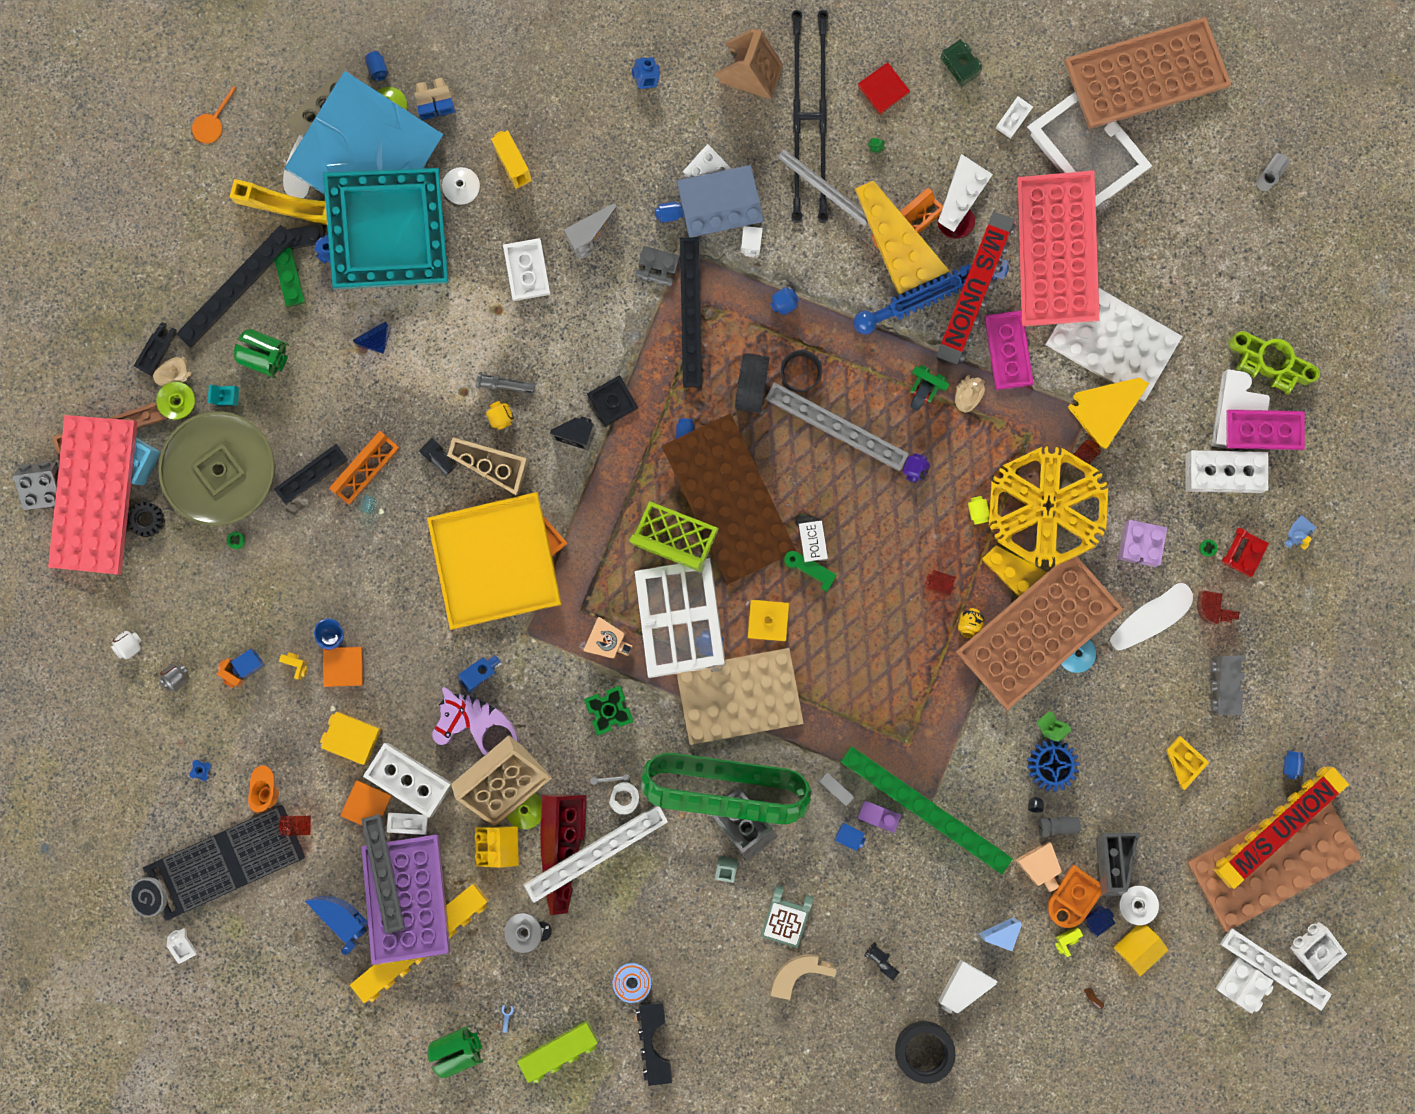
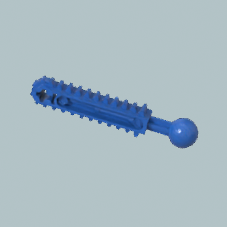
M970 264L959 267V271L953 270L952 275L949 272L946 273V279L943 276H939V282L933 279L932 285L926 282L925 288L919 285L918 291L915 288L911 289V294L908 291L904 292L905 297L899 294L898 300L895 297L891 298L890 304L887 307L874 313L866 310L860 311L854 317V328L860 334H870L875 330L877 323L895 316L901 320L904 318V314L910 316V310L915 313L917 312V307L922 310L924 309V304L927 307L931 306L930 300L935 304L937 303V297L942 301L944 300V295L948 298L951 297V292L954 295L957 294L958 289L962 291L966 279L962 281L960 277L969 274Z

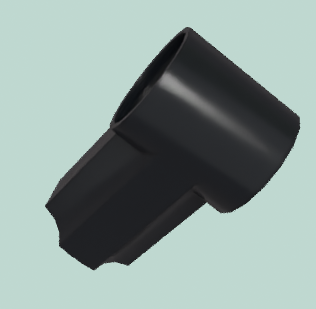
M431 438L419 452L447 476L458 464L447 456L448 454L443 451L444 449Z

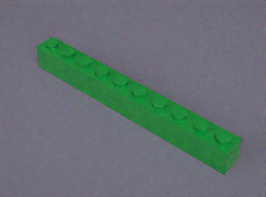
M853 746L848 748L839 761L999 874L1003 875L1013 860L1005 852Z

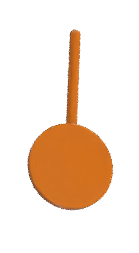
M232 87L214 115L203 114L195 119L192 125V133L199 142L209 144L219 139L222 134V124L217 116L236 90V87Z

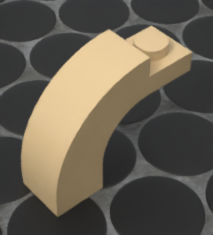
M815 954L796 956L784 963L777 971L772 982L770 995L790 1000L793 985L801 975L819 973L835 977L837 969L832 966L833 963L828 961H821V964L818 963L819 956Z

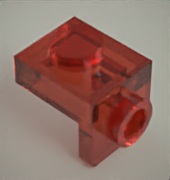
M281 815L279 821L280 835H310L311 815Z

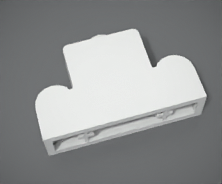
M1227 369L1222 373L1212 447L1226 449V410H1268L1270 400L1268 395L1246 391L1251 386L1252 379L1245 372Z

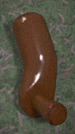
M1084 989L1091 1003L1098 1009H1102L1104 1003L1096 997L1093 989Z

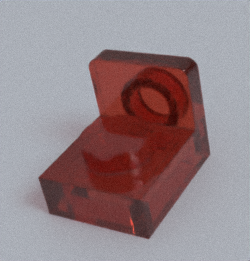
M1087 439L1078 447L1073 455L1090 465L1096 456L1101 453V450L1098 449L1099 446L1096 442Z

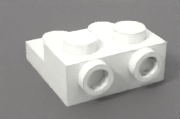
M1320 922L1311 924L1307 929L1308 932L1302 937L1295 938L1293 941L1294 945L1290 947L1297 958L1305 964L1311 974L1318 980L1347 955L1329 929Z
M1236 956L1215 989L1246 1011L1253 1013L1254 1011H1259L1262 1007L1263 1002H1261L1263 996H1268L1272 992L1273 985L1271 984L1273 980Z

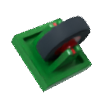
M923 365L915 366L911 373L918 377L910 391L913 394L912 396H914L910 407L916 411L921 408L924 402L930 403L938 389L945 392L950 385L946 382L947 378L940 374L936 376L930 374L931 370Z

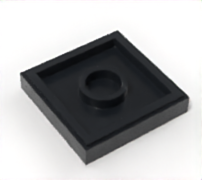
M620 375L587 393L605 427L639 409Z

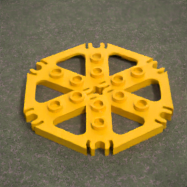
M1046 446L1044 454H1042V447L1019 457L1003 465V469H999V473L1003 475V478L999 479L994 476V482L991 483L989 525L992 524L990 526L991 530H1000L998 534H995V539H998V543L1035 565L1036 558H1038V566H1041V561L1044 559L1049 561V567L1052 566L1053 559H1055V566L1060 565L1095 548L1099 541L1094 536L1099 534L1103 537L1104 531L1106 532L1108 488H1104L1107 486V483L1099 484L1097 480L1102 478V474H1097L1099 470L1061 448V455H1058V447L1055 448V453L1050 454L1048 446ZM1033 461L1039 462L1041 465L1040 489L1015 473L1016 470ZM1063 463H1069L1084 472L1085 478L1059 490L1060 466ZM1006 492L1026 504V506L1001 517L998 515L999 494ZM1048 497H1050V504L1054 506L1050 508L1049 515H1047L1046 507H1043V505L1047 504ZM1091 497H1096L1099 500V518L1096 522H1093L1070 507ZM1038 523L1037 542L1034 551L1028 552L1012 541L1011 537L1013 534ZM1057 524L1079 537L1082 541L1081 545L1066 553H1058L1056 551Z

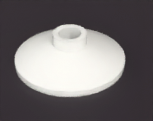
M459 167L452 169L445 175L442 189L449 201L463 205L472 202L477 197L480 190V182L472 170ZM459 181H462L463 186L458 187L457 183Z
M1130 887L1128 892L1124 893L1120 898L1119 906L1122 916L1134 925L1148 924L1158 913L1159 902L1157 896L1147 887ZM1136 901H1139L1141 904L1139 908L1134 906Z

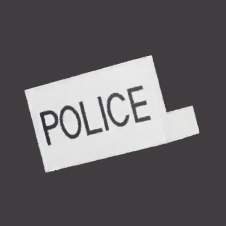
M822 521L799 524L804 561H826L828 557Z

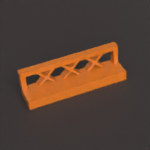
M927 188L904 207L900 213L919 234L940 216L943 205L935 199L933 191ZM932 205L938 208L934 213H927V209ZM923 218V222L920 225H913L914 220ZM872 235V239H873L874 245H875V247H877V248L879 249V247H878V245H877V243H876V240H875V238H874V235Z
M379 431L329 489L350 505L400 448ZM385 442H388L393 447L389 454H381V446ZM378 457L379 465L376 468L369 469L368 461L371 458ZM359 472H366V480L362 483H356V475ZM353 486L354 493L347 499L341 492L345 487Z

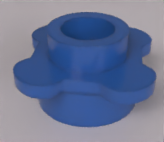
M194 760L189 776L192 779L200 778L202 781H206L209 778L208 774L211 764Z

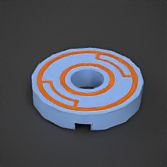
M626 963L619 967L612 981L613 990L622 1001L628 1003L643 1000L650 992L652 985L648 970L637 963ZM633 977L637 979L638 985L635 988L628 987L626 983L628 978Z

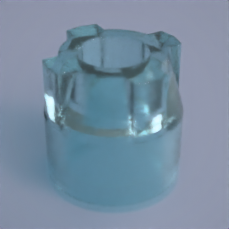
M363 495L358 510L373 514L376 499Z

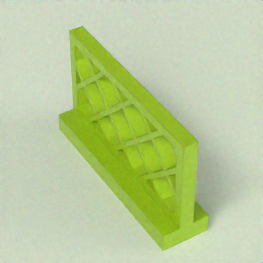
M649 501L635 535L632 534L629 542L636 547L702 573L705 567L704 562L719 529ZM652 508H656L661 516L651 520L649 514ZM672 515L676 516L678 523L668 527L665 518ZM663 519L666 528L656 532L653 523ZM688 522L693 523L695 530L685 534L682 525ZM650 525L653 534L648 536L641 535L643 528ZM680 526L683 535L673 539L670 530ZM704 529L712 530L710 537L702 540L699 532ZM668 532L670 540L661 543L658 535ZM697 533L700 542L690 546L687 537ZM684 538L687 547L681 550L677 549L674 542ZM702 545L704 550L701 558L694 556L692 552L693 548Z

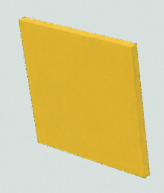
M538 492L427 518L450 630L562 605Z

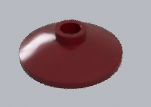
M970 209L954 232L939 223V217L937 219L940 232L952 239L966 237L975 227V216Z

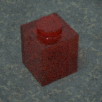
M933 570L931 574H927L924 584L927 585L926 590L948 597L951 595L956 577Z

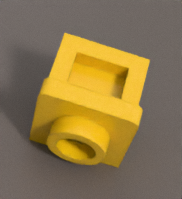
M294 653L281 654L279 662L297 667L295 679L301 680L302 677L306 676L308 671L307 661L298 659L299 655Z

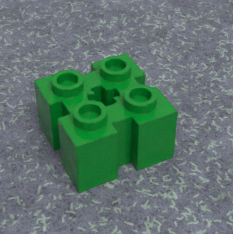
M621 685L606 690L607 696L602 698L600 694H596L584 699L589 714H595L596 720H593L592 723L597 736L612 731V725L618 723L619 727H623L634 722L630 708L624 709L622 702L626 701ZM608 705L614 707L615 711L612 712V716H609V714L605 715L604 713Z

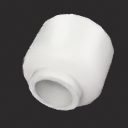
M124 631L112 640L113 646L111 648L119 659L122 657L129 659L141 650L139 645L141 639L135 632L131 634L129 631Z

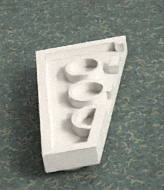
M961 154L938 222L954 232L993 174Z

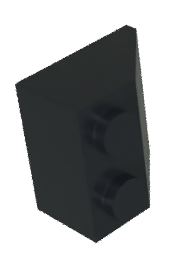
M581 416L580 419L573 418L552 429L550 435L553 440L589 451L596 429L591 419Z

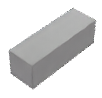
M827 772L819 780L845 806L854 798Z

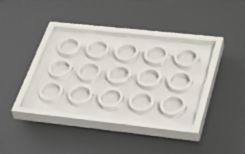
M1099 288L1100 321L1057 324L1045 345L1112 384L1138 377L1150 383L1139 399L1144 402L1182 336Z

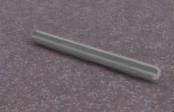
M781 151L778 158L860 223L863 225L868 224L865 213L860 207L788 151Z

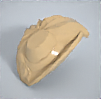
M185 357L171 358L155 370L153 375L155 383L160 386L171 382L184 383L192 374V372H188L189 363Z
M967 375L956 386L955 403L959 411L966 413L972 411L977 406L985 392L984 380L979 377L970 379V375Z

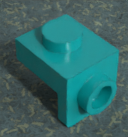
M211 384L208 390V403L217 406H238L240 387Z

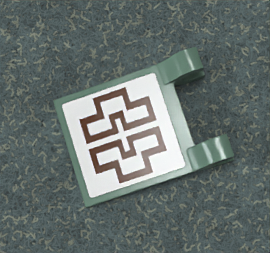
M776 885L761 937L798 948L814 900L813 896L806 894L803 905L781 899L784 887Z

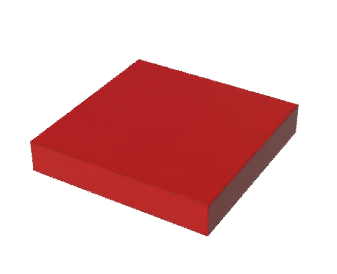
M888 62L858 83L859 89L880 115L910 93L908 87Z

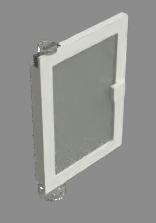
M1076 92L1040 118L1034 116L1027 122L1029 126L1026 129L1030 132V136L1060 173L1095 172L1096 215L1102 213L1112 204L1109 198L1152 167L1150 162L1116 121L1089 129Z

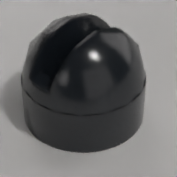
M1032 797L1028 803V811L1033 813L1043 812V800L1038 797Z

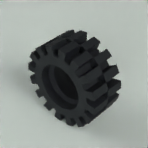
M143 501L140 504H134L135 507L129 509L131 512L128 513L129 519H127V523H129L128 528L133 533L143 537H153L154 534L160 533L159 529H163L162 523H165L163 519L165 516L157 505ZM145 512H149L153 518L152 523L147 527H143L139 523L140 515Z

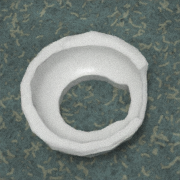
M624 782L614 786L609 801L611 808L618 814L632 813L639 804V794L635 786ZM628 791L632 796L631 803L626 806L620 805L615 801L616 793Z

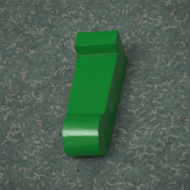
M790 551L784 557L786 567L790 569L796 568L822 583L820 589L826 593L837 574L814 561L805 562L804 556L798 552Z

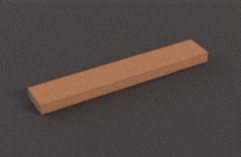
M155 402L107 419L137 421L138 430L168 420L169 418L160 413ZM62 434L52 437L59 456L61 453Z

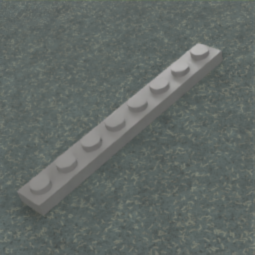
M775 382L765 399L771 404L897 471L901 470L909 455L907 452Z

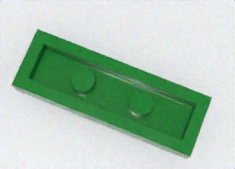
M287 248L275 260V265L285 305L289 308L306 302L293 250Z

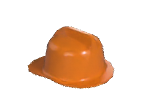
M264 765L258 766L252 772L248 796L250 809L259 813L267 808H272L279 798V790L274 784L273 772Z

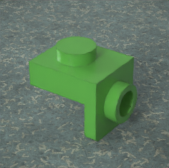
M1051 711L1047 712L1037 721L1043 736L1057 742L1064 739L1072 731L1069 724L1058 721Z

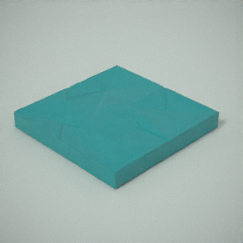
M439 168L323 172L333 290L448 284Z

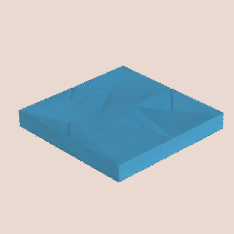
M344 71L285 166V170L324 194L323 172L423 169L443 134Z

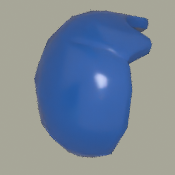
M326 618L320 620L315 625L314 638L322 649L332 650L338 648L343 642L344 632L337 620Z

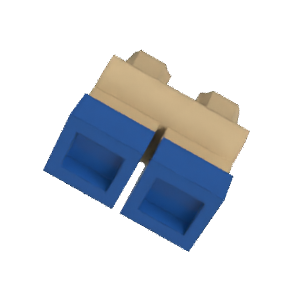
M443 78L433 80L434 89L428 90L426 82L416 84L417 93L414 94L417 101L418 114L422 121L438 117L436 108L439 116L456 113L448 85L445 84Z

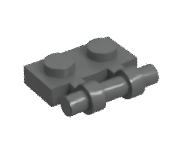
M643 246L638 264L645 267L644 271L637 269L635 277L642 278V281L646 282L648 280L657 282L661 286H672L673 279L667 278V274L675 275L680 256ZM651 269L661 271V275L650 273Z

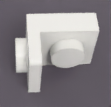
M185 928L175 930L167 937V948L178 964L196 955V950L188 939Z

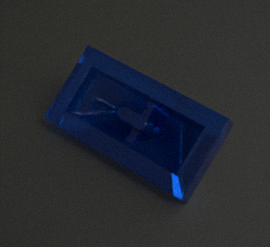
M385 321L355 338L353 342L359 348L384 354L391 328Z

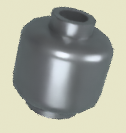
M172 663L160 672V679L158 680L167 692L169 690L176 692L188 683L186 675L189 672L183 665L178 666Z

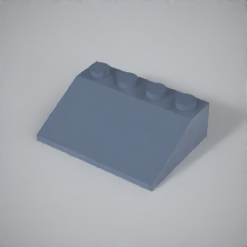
M751 165L677 180L689 238L764 222Z

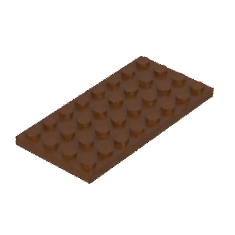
M731 413L661 446L696 520L719 529L710 550L727 585L784 558L790 551L796 552ZM702 530L705 539L710 537L712 530Z

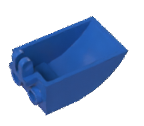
M319 896L305 901L346 944L341 949L343 955L350 953L359 944L356 940L368 930L366 928L368 921L353 905L342 899Z

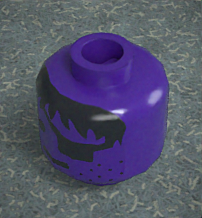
M917 453L907 457L902 471L907 476L906 479L908 481L917 483L918 480L926 479L930 469V463L927 461L928 458Z

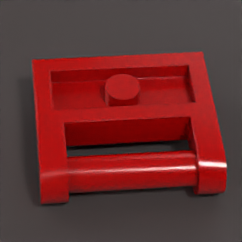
M1237 528L1235 532L1237 535L1227 555L1223 556L1221 563L1251 578L1269 543L1242 528ZM1244 538L1247 542L1237 562H1235L1233 558Z

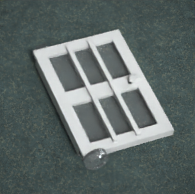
M702 553L694 554V556L701 558ZM709 553L704 562L705 567L702 573L681 564L635 571L649 678L710 668L711 672L721 671V666L725 665L714 576Z

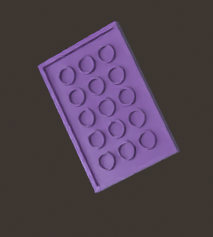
M439 835L387 842L406 928L405 930L385 934L368 849L367 846H361L372 965L449 954L450 943Z

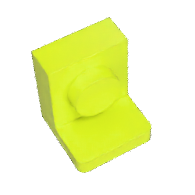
M1073 927L1055 937L1057 941L1055 946L1060 954H1064L1066 957L1071 956L1066 945L1069 944L1070 946L1080 941L1079 938L1083 935L1079 928Z

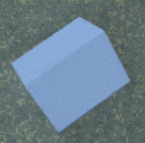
M1013 917L978 934L986 942L1013 951L1022 924Z

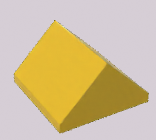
M1146 924L1136 925L1113 946L1140 977L1168 951L1161 938Z

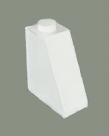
M960 960L938 1002L942 1004L941 1008L951 1014L952 1011L959 1013L994 987L997 981Z

